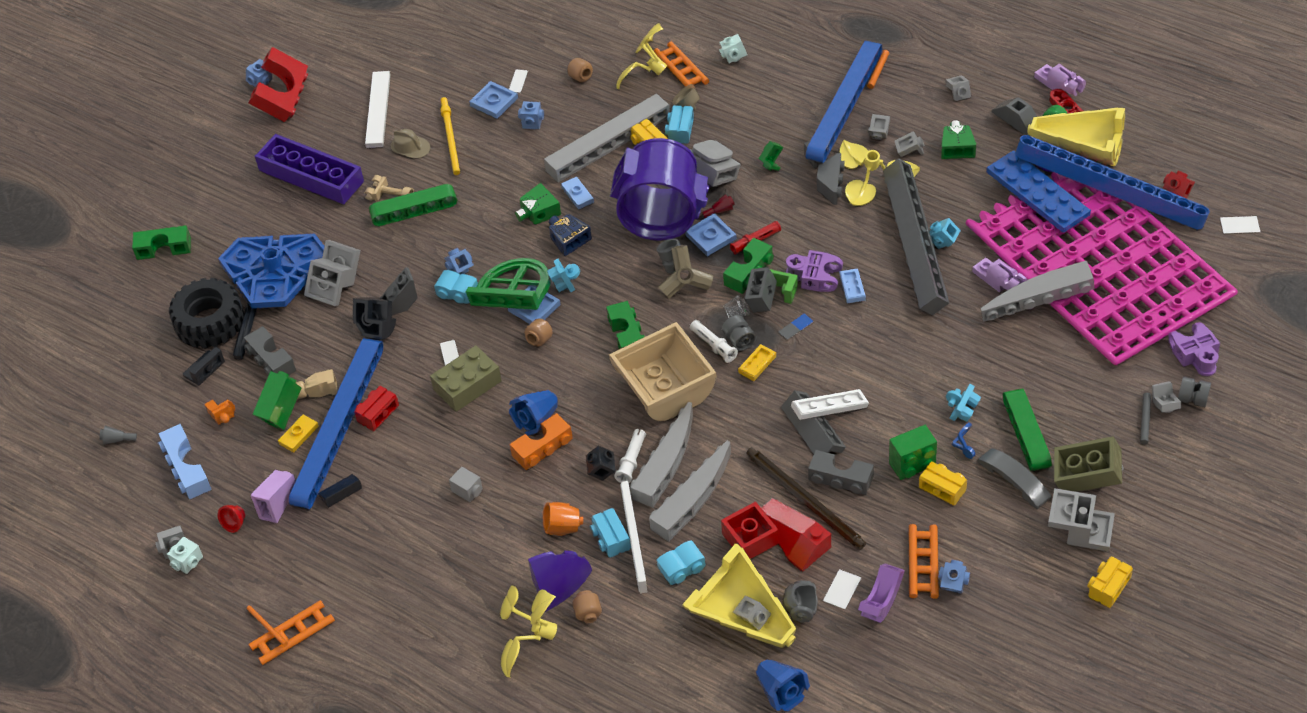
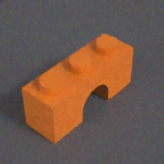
M557 413L541 423L544 436L542 439L533 440L524 434L510 444L512 457L525 470L535 466L539 461L550 456L555 450L568 444L573 439L571 427Z

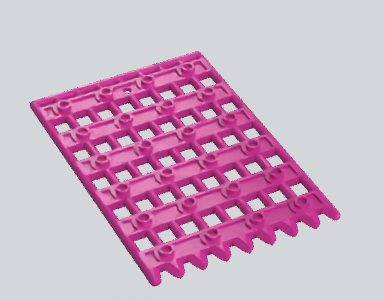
M1055 172L1051 174L1053 181L1091 210L1089 217L1066 231L1075 239L1072 243L1067 244L1059 237L1064 234L1049 221L1043 222L1035 215L1037 214L1035 210L1014 195H1010L1008 198L1011 204L1010 207L995 203L994 209L997 213L995 215L981 211L979 214L982 220L981 223L971 219L966 220V225L1011 268L1017 270L1018 273H1021L1028 280L1052 270L1085 261L1084 258L1089 255L1096 258L1100 262L1094 267L1088 264L1094 278V288L1102 286L1110 295L1102 299L1093 289L1087 293H1079L1049 304L1113 365L1124 362L1168 336L1170 332L1185 326L1238 293L1234 286L1146 209L1127 202L1132 209L1125 212L1117 205L1123 201L1122 199ZM1087 187L1094 195L1086 198L1078 190ZM1110 208L1118 217L1110 220L1103 211ZM1096 216L1104 225L1096 228L1088 220ZM1029 218L1037 227L1028 230L1021 222ZM1149 222L1157 231L1150 234L1142 225ZM1082 224L1089 233L1081 236L1074 228ZM1015 227L1022 235L1013 238L1006 230ZM1135 230L1143 239L1135 242L1127 234ZM1001 235L1008 243L1000 247L992 238ZM1121 238L1129 247L1121 251L1113 242ZM1054 241L1061 249L1053 253L1045 244ZM1174 244L1183 253L1174 256L1167 247ZM1106 246L1115 255L1107 259L1098 250ZM1038 248L1046 257L1038 261L1030 252ZM1160 252L1169 261L1161 265L1152 256ZM1024 257L1031 266L1023 269L1016 260ZM1146 261L1154 270L1146 273L1138 264ZM1200 267L1209 276L1200 279L1192 270ZM1131 269L1140 278L1132 282L1123 273ZM1186 275L1195 284L1186 288L1178 278ZM1116 277L1125 286L1117 290L1108 281ZM1170 283L1180 292L1173 297L1163 288ZM1223 290L1227 291L1222 295H1218V293L1222 292ZM1157 292L1165 301L1157 305L1148 296ZM1087 294L1096 303L1087 307L1078 298ZM1210 298L1212 299V301L1208 302L1207 304L1203 303ZM1142 301L1150 310L1143 314L1134 304ZM1071 302L1081 311L1074 316L1064 308V306ZM1195 307L1198 308V309H1196L1195 311H1193V312H1191V313L1189 312V310H1191V309H1193V308H1195ZM1127 309L1136 318L1127 322L1119 313ZM1181 315L1183 316V318L1179 319L1178 321L1174 320ZM1111 317L1121 326L1114 331L1104 323V321ZM1166 324L1169 325L1168 327L1164 328L1163 330H1160V329H1159V328H1161L1162 326H1164V325H1166ZM1096 326L1106 334V336L1099 340L1089 332V330ZM1150 333H1153V334H1154V335H1152L1151 337H1149V338H1147V339L1144 338L1145 336L1149 335ZM1135 342L1139 343L1132 348L1130 347ZM1121 350L1124 351L1122 354L1118 355L1117 357L1115 356V354L1118 353V352H1120Z

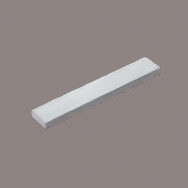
M390 71L373 72L365 141L366 148L384 146Z
M624 481L620 484L638 589L640 594L647 593L629 483Z

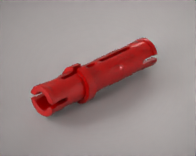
M774 221L731 243L730 249L736 255L743 251L753 238L762 241L780 232L781 226L778 221Z

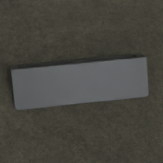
M794 390L781 408L813 454L815 450L826 453L830 451L842 453L846 446L824 416L799 420L791 407L792 401L807 399L810 396L808 393Z

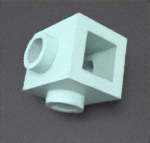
M738 34L727 37L720 42L722 49H719L723 59L727 58L728 63L739 61L747 55Z
M182 537L167 553L171 567L176 571L181 570L186 574L192 568H195L203 557L199 545L185 537Z

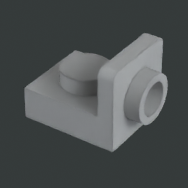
M961 75L946 79V86L952 90L955 101L971 97L969 80Z
M914 131L895 140L900 157L915 150H918L921 155L924 154L922 148L925 146L920 136H916Z
M181 526L157 533L159 541L155 543L158 553H163L165 559L169 558L167 549L172 548L182 537H185Z
M746 595L733 611L737 617L749 622L757 630H760L771 616V613L760 602Z

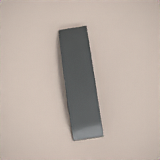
M991 448L977 460L991 473L996 471L1022 492V498L1036 509L1051 499V494L1026 467L1011 456Z

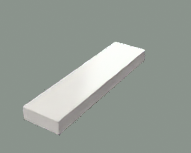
M858 389L792 401L791 407L799 420L867 408L869 402L861 390Z

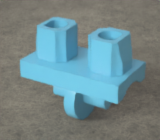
M559 259L554 260L556 266L547 270L552 282H554L559 292L566 288L573 292L575 288L570 280L578 277L580 268L576 264H568L564 269Z
M972 384L968 385L962 395L960 394V389L947 392L946 399L949 402L948 405L950 407L956 405L950 416L951 420L955 421L959 417L967 422L971 418L974 410L965 406L966 403L975 408L981 399L978 394L973 392L975 386Z

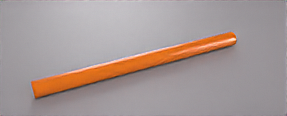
M250 605L247 606V610L284 647L288 645V642Z

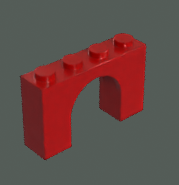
M271 47L264 58L261 68L279 77L285 83L288 92L276 91L259 82L252 91L248 104L286 122L289 117H293L296 111L294 106L297 105L300 99L298 94L304 88L302 83L305 82L308 73H306L308 65Z

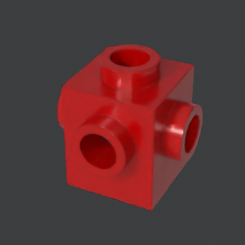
M1178 170L1177 173L1171 171L1164 178L1163 188L1171 193L1187 198L1195 181L1188 179V174Z

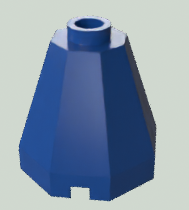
M546 390L516 397L509 403V405H512V408L509 409V414L518 429L521 430L523 427L527 430L524 432L525 434H535L542 430L541 423L550 418L558 406L557 396L553 392Z
M768 659L761 662L757 667V678L771 706L775 710L781 711L780 709H783L784 711H790L803 701L805 696L802 693L804 689L808 691L810 684L808 675L802 669Z

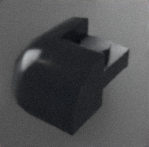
M374 297L353 298V324L357 325L362 336L383 340L392 334L396 324V319L392 318V301Z

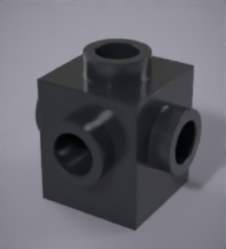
M598 445L586 455L588 475L604 481L616 471L613 451Z

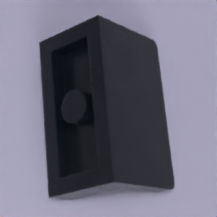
M217 347L211 351H206L183 372V376L196 385H201L225 362L222 351Z

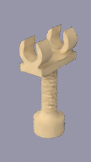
M375 175L371 181H375L373 186L376 189L368 187L364 193L367 194L366 199L379 201L383 193L402 196L413 193L414 189L404 187L402 190L387 187L386 177Z

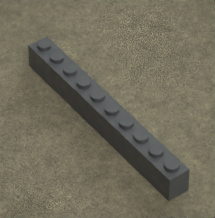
M898 158L883 170L884 181L887 184L888 195L892 203L891 207L899 228V236L903 243L902 248L906 254V262L910 269V277L913 280L918 306L923 312L934 315L948 305L949 300L911 165Z

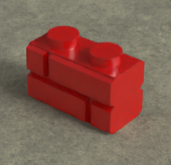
M382 386L372 390L368 398L363 403H359L355 408L354 413L357 422L374 432L399 406L398 398L395 393L388 391Z

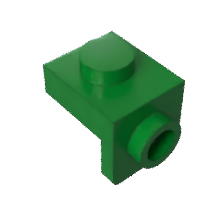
M769 141L758 159L763 162V166L766 169L779 171L781 167L775 161L784 147Z

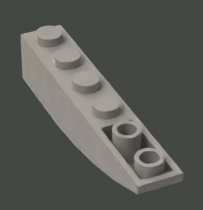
M1087 261L1046 272L997 296L981 308L983 322L995 320L1005 315H1012L1025 309H1032L1042 304H1049L1059 299L1069 298L1079 293H1087L1095 289L1094 278Z
M688 402L685 408H681L678 418L675 422L671 423L668 433L661 438L658 448L652 451L649 461L646 465L642 466L637 479L631 482L630 490L633 500L653 508L673 479L685 453L693 419L691 402Z
M728 440L723 445L718 446L715 453L710 458H706L702 466L697 471H693L689 479L684 484H680L676 492L671 497H667L663 504L651 513L649 521L652 531L669 542L698 513L711 496L725 471L731 455V445Z

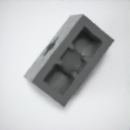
M769 267L751 269L745 301L753 313L771 310L777 280Z

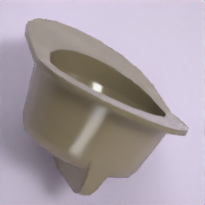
M690 84L674 97L672 103L682 107L692 106L696 110L695 105L699 101L700 96L695 86Z
M410 129L395 130L391 150L397 154L417 159L429 153L430 144L427 140L416 136Z

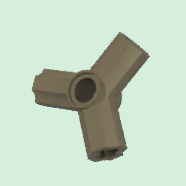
M687 245L671 248L675 272L658 286L668 299L685 284L709 290L713 281V275L691 268ZM688 270V276L684 279L680 278V272Z

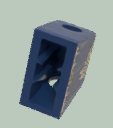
M570 214L561 219L553 216L549 220L550 238L564 256L572 253L592 239L590 226Z

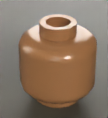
M582 58L573 59L567 69L569 76L578 82L587 81L593 72L592 65Z
M540 318L531 322L524 332L527 342L537 347L547 342L553 334L551 325Z
M585 590L579 592L573 599L572 605L575 617L579 621L593 623L601 615L602 608L597 594Z

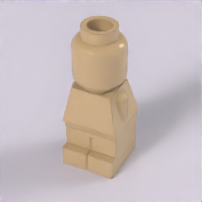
M333 369L316 372L305 379V383L303 381L296 382V384L302 387L297 400L306 398L307 394L309 397H323L328 394L333 396L338 392L337 380Z

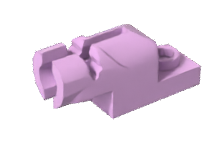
M1046 64L1034 74V78L1051 90L1061 89L1074 96H1077L1076 91L1081 93L1086 86V81L1083 78L1076 76V73L1069 71L1061 64L1053 68Z
M984 258L973 266L972 269L974 274L999 293L1004 289L1008 291L1028 280L1000 259L993 263L989 259Z

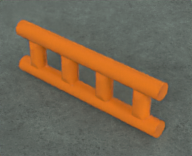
M672 41L667 44L668 48L660 51L658 48L653 50L657 57L667 65V68L685 87L702 82L704 85L709 83L710 80ZM674 53L677 58L670 61L667 56ZM681 63H684L687 66L681 70H678L675 67L676 65ZM693 72L696 75V77H693L688 80L684 76L686 74Z
M910 524L909 597L917 598L918 591L930 592V597L937 599L939 598L938 527L933 524L929 526V531H917V526ZM917 539H929L930 548H917ZM917 556L930 557V566H918ZM917 574H930V583H918Z
M321 600L274 628L288 642L287 646L284 647L281 644L270 650L266 643L275 638L270 632L248 644L252 651L257 648L260 649L263 656L258 659L262 665L335 621L331 614L324 617L320 609L324 608ZM313 615L318 622L306 628L302 621ZM295 626L300 633L288 639L284 632Z

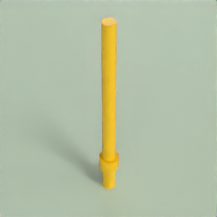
M443 97L441 98V116L444 118L453 174L459 175L460 168L450 118L451 108L448 106L447 98Z

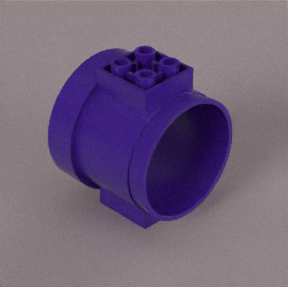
M665 138L648 139L640 142L633 149L627 148L613 174L610 197L617 199V216L628 231L645 239L669 240L684 234L690 229L694 220L699 218L700 209L706 206L708 200L706 197L709 185H707L708 177L697 173L695 156L683 144ZM647 184L664 185L671 187V189L654 188Z

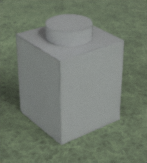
M461 467L449 479L451 491L469 502L479 496L483 489L480 477L464 467Z

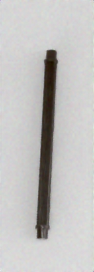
M753 447L747 450L746 454L751 457L753 462L797 499L801 500L853 546H857L859 549L865 547L866 542L857 532L845 524L760 451H756Z

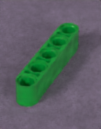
M443 184L373 203L369 207V213L375 226H383L451 208L457 204V197L452 185Z
M1024 389L1003 392L1004 406L1030 471L1051 468L1052 460Z

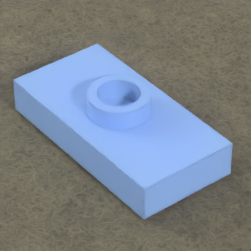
M577 177L561 183L562 189L578 210L594 203V198Z
M858 269L839 271L846 302L866 301Z

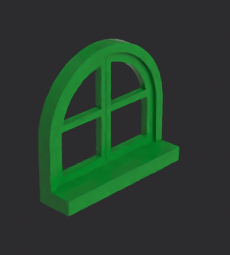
M517 258L502 262L485 273L476 287L467 288L466 294L470 305L537 310L551 284V278L547 272L548 269L542 262L531 258ZM519 268L513 279L496 278L504 272ZM527 269H532L540 275V281L522 280ZM491 283L510 284L508 289L488 288ZM518 285L538 286L536 291L516 290Z

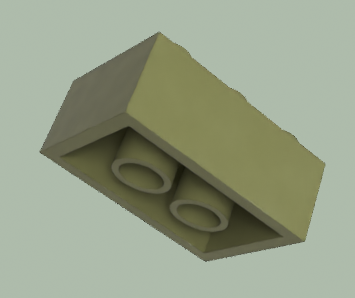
M476 345L430 375L433 390L455 412L502 382L499 366Z
M1114 436L1055 447L1054 482L1057 487L1062 490L1079 492L1122 484V450Z

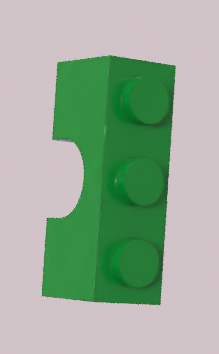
M187 225L133 232L132 249L136 259L155 258L156 250L162 246H169L172 255L191 253V236Z
M753 238L744 248V262L747 264H739L733 261L723 273L724 286L743 294L747 290L751 269L765 268L773 261L772 246Z
M628 301L606 306L607 318L612 332L624 331L616 334L619 349L645 337L644 334H640V323L635 321L636 313L634 307L630 308Z

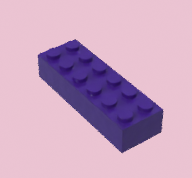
M277 134L255 155L259 171L341 204H345L364 182L360 166Z

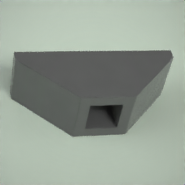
M1019 97L1003 101L992 109V113L1024 135H1028V125L1032 124L1034 117H1037L1032 106Z
M841 153L835 154L824 163L818 165L817 191L834 205H837L838 197L842 195V187L839 184H843V174L841 171H844L845 161L841 160Z
M407 267L404 268L380 297L382 300L392 301V315L407 311L418 299L414 280Z

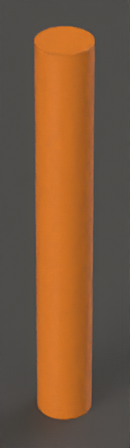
M883 50L867 84L869 89H873L888 58V50Z

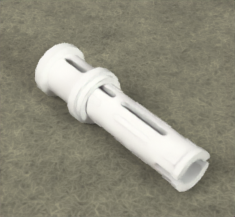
M698 320L691 323L690 330L712 347L713 352L721 355L726 363H730L736 358L738 350L728 345L727 340L718 338Z
M639 429L634 430L626 455L620 459L619 470L614 475L615 479L620 483L624 481L630 483L632 481V472L637 467L636 459L646 437V433L643 430H640L639 435Z

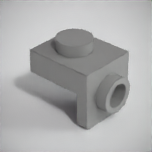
M872 114L871 125L868 129L869 136L876 140L887 139L890 116Z
M1170 381L1152 385L1153 403L1161 412L1169 413L1181 408V401L1173 394V386Z

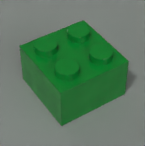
M926 424L889 440V464L900 480L911 478L915 474L926 470L931 461L936 463L937 441Z

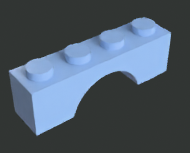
M181 424L158 433L161 438L158 444L163 453L167 452L165 458L168 465L174 466L171 471L175 479H180L181 481L178 485L182 494L187 493L190 500L212 490L200 464L189 465L183 462V458L191 450V446Z

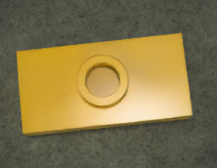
M760 344L738 368V373L755 381L776 358V352Z
M303 414L278 440L279 445L294 453L319 427L318 422Z

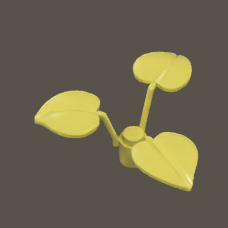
M659 23L648 32L635 52L637 54L643 48L651 57L647 61L649 66L638 62L632 63L618 78L616 84L618 90L625 76L637 66L649 72L652 70L657 75H660L667 67L648 44V42L653 41V35L656 32L663 30Z
M843 140L840 153L841 160L845 161V167L856 169L859 165L863 167L865 164L867 168L864 182L853 180L845 188V195L849 203L854 206H863L870 203L876 195L875 186L867 184L870 171L876 170L879 165H881L883 170L886 167L883 164V160H880V154L876 150L868 151L862 145ZM895 160L889 162L888 165H887V167H888L890 164H892ZM905 161L906 163L911 165L912 172L915 177L917 173L920 171V167L911 162Z
M510 586L507 596L502 603L500 611L502 619H508L512 611L530 620L532 624L531 630L535 634L531 636H516L514 640L510 639L507 642L501 657V667L506 677L511 678L510 672L519 653L520 640L536 639L540 641L541 637L552 640L556 634L557 624L541 619V616L555 598L554 595L546 590H540L537 593L532 604L531 616L515 609L514 606L518 600V589L515 586Z

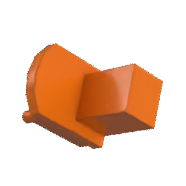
M214 400L204 404L207 412L218 425L228 423L230 418L235 416V405L230 400H226L219 405Z

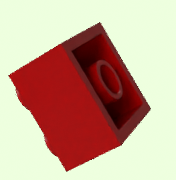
M756 501L721 520L722 535L732 547L738 544L743 548L749 559L779 544L777 527Z

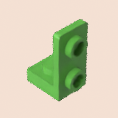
M770 269L777 280L776 286L782 287L784 302L792 304L798 288V275Z

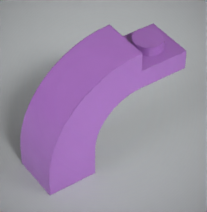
M886 563L880 565L870 595L866 600L860 602L858 610L862 611L861 616L880 623L885 619L895 600L905 570Z

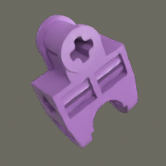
M809 250L808 257L798 254L790 255L786 259L788 267L786 273L793 274L795 270V275H798V281H801L802 289L831 292L837 288L838 281L828 273L841 271L843 261L835 255Z
M1198 322L1192 325L1193 336H1184L1177 331L1170 332L1168 335L1170 347L1183 367L1193 364L1197 372L1203 376H1211L1216 372L1220 342L1203 323Z

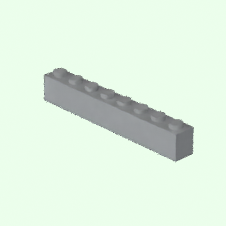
M657 94L647 98L638 105L544 159L546 172L559 183L630 141L632 126L640 124L645 119H648L654 126L666 120L668 112H670L669 104Z

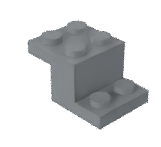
M326 240L323 257L310 261L304 296L338 306L342 288L354 285L361 250Z
M1054 488L1048 527L1069 530L1068 545L1109 552L1115 513L1094 510L1096 495Z

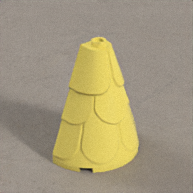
M1125 108L1034 117L1032 124L1028 125L1027 133L1031 137L1105 165L1116 166L1123 141Z
M735 544L723 557L722 566L700 591L696 589L683 603V607L689 610L690 613L746 633L748 637L780 648L789 647L796 639L794 636L796 628L778 598L774 597L744 549L738 544ZM745 595L760 602L771 613V616L760 630H757L749 622L737 617L733 613Z

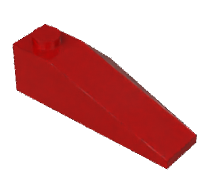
M774 498L761 507L778 529V545L783 549L787 560L800 571L806 570L831 548V533L815 520Z

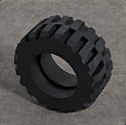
M202 278L200 281L194 280L190 282L191 284L184 285L181 291L175 293L169 307V315L174 330L183 343L191 344L192 347L196 348L199 346L203 349L209 346L214 348L220 343L225 344L229 338L232 339L236 335V331L239 332L244 317V310L239 295L231 284L221 279L218 281L216 278H210V280ZM219 309L210 316L203 318L195 317L204 310Z

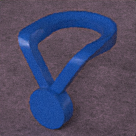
M970 422L960 430L958 436L952 442V446L961 449L968 459H972L975 456L973 448L967 446L963 439V436L972 427Z

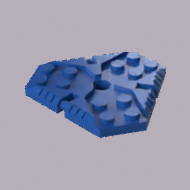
M315 234L280 235L279 240H274L273 236L237 238L218 259L222 268L232 282L236 284L251 308L286 307L306 285L310 261L322 258L325 246Z

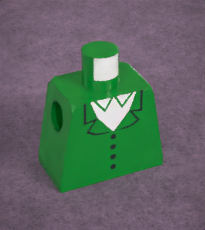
M952 121L950 126H945L941 159L975 158L976 142L970 126L961 125L959 121Z
M541 183L520 198L521 209L515 212L520 222L529 218L536 225L550 220L553 216L561 215L560 202Z

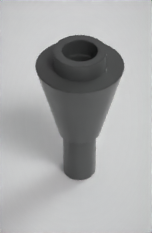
M105 425L104 429L100 430V440L103 441V444L124 440L136 441L137 433H124V431Z

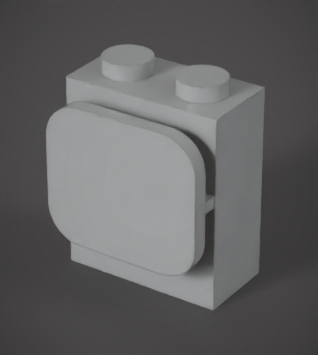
M714 140L694 144L693 148L690 149L697 162V173L708 177V184L717 186L736 180L741 164L731 158L733 152Z

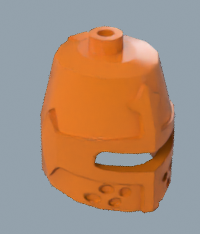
M547 502L545 504L542 518L546 534L566 536V534L577 532L579 526L583 525V517H580L578 508L562 502Z

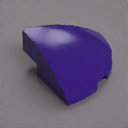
M564 550L559 555H555L550 551L528 559L532 581L537 593L540 590H546L555 596L545 612L569 598L579 589L592 572L588 560L584 556L582 558L579 557L574 551Z

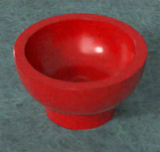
M225 505L218 510V520L225 530L235 533L243 525L245 511L238 505Z

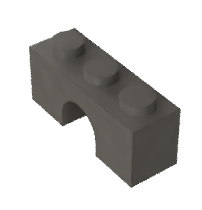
M263 326L244 337L246 343L244 346L245 350L249 355L254 356L259 366L264 367L267 376H269L270 371L274 373L282 371L289 375L296 371L293 359L283 348L272 352L276 349L274 339Z
M815 450L808 468V479L810 481L829 485L836 489L852 491L855 494L867 495L874 477L873 464L854 460L849 469L840 470L835 467L834 454Z

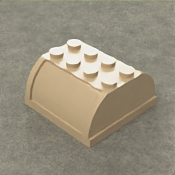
M677 322L609 354L612 366L626 380L643 403L649 416L657 421H667L676 417L681 408H685L688 402L692 403V408L701 404L710 394L715 384V378H717L715 370Z

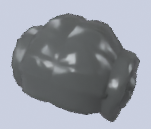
M796 581L785 589L783 607L793 620L801 623L809 622L817 611L816 586L810 581Z

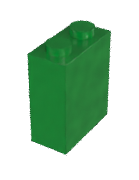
M270 371L252 415L270 426L285 430L302 387L296 384L297 380L289 377V374L278 371V373Z

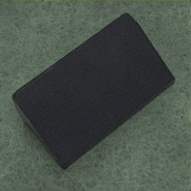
M351 474L319 492L318 495L329 508L362 489L361 481Z

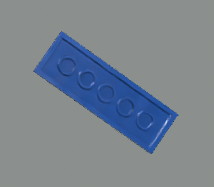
M1014 150L987 167L986 172L1063 233L1091 214V210L1031 163L1017 157Z

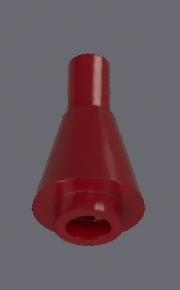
M724 194L711 208L703 211L702 215L704 218H707L713 214L731 211L735 203L731 196L727 197Z

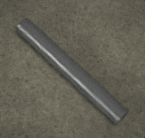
M1150 393L1143 394L1140 443L1144 445L1148 444Z

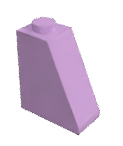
M275 470L251 494L259 519L278 523L289 502L291 490L296 482L293 474L287 471Z

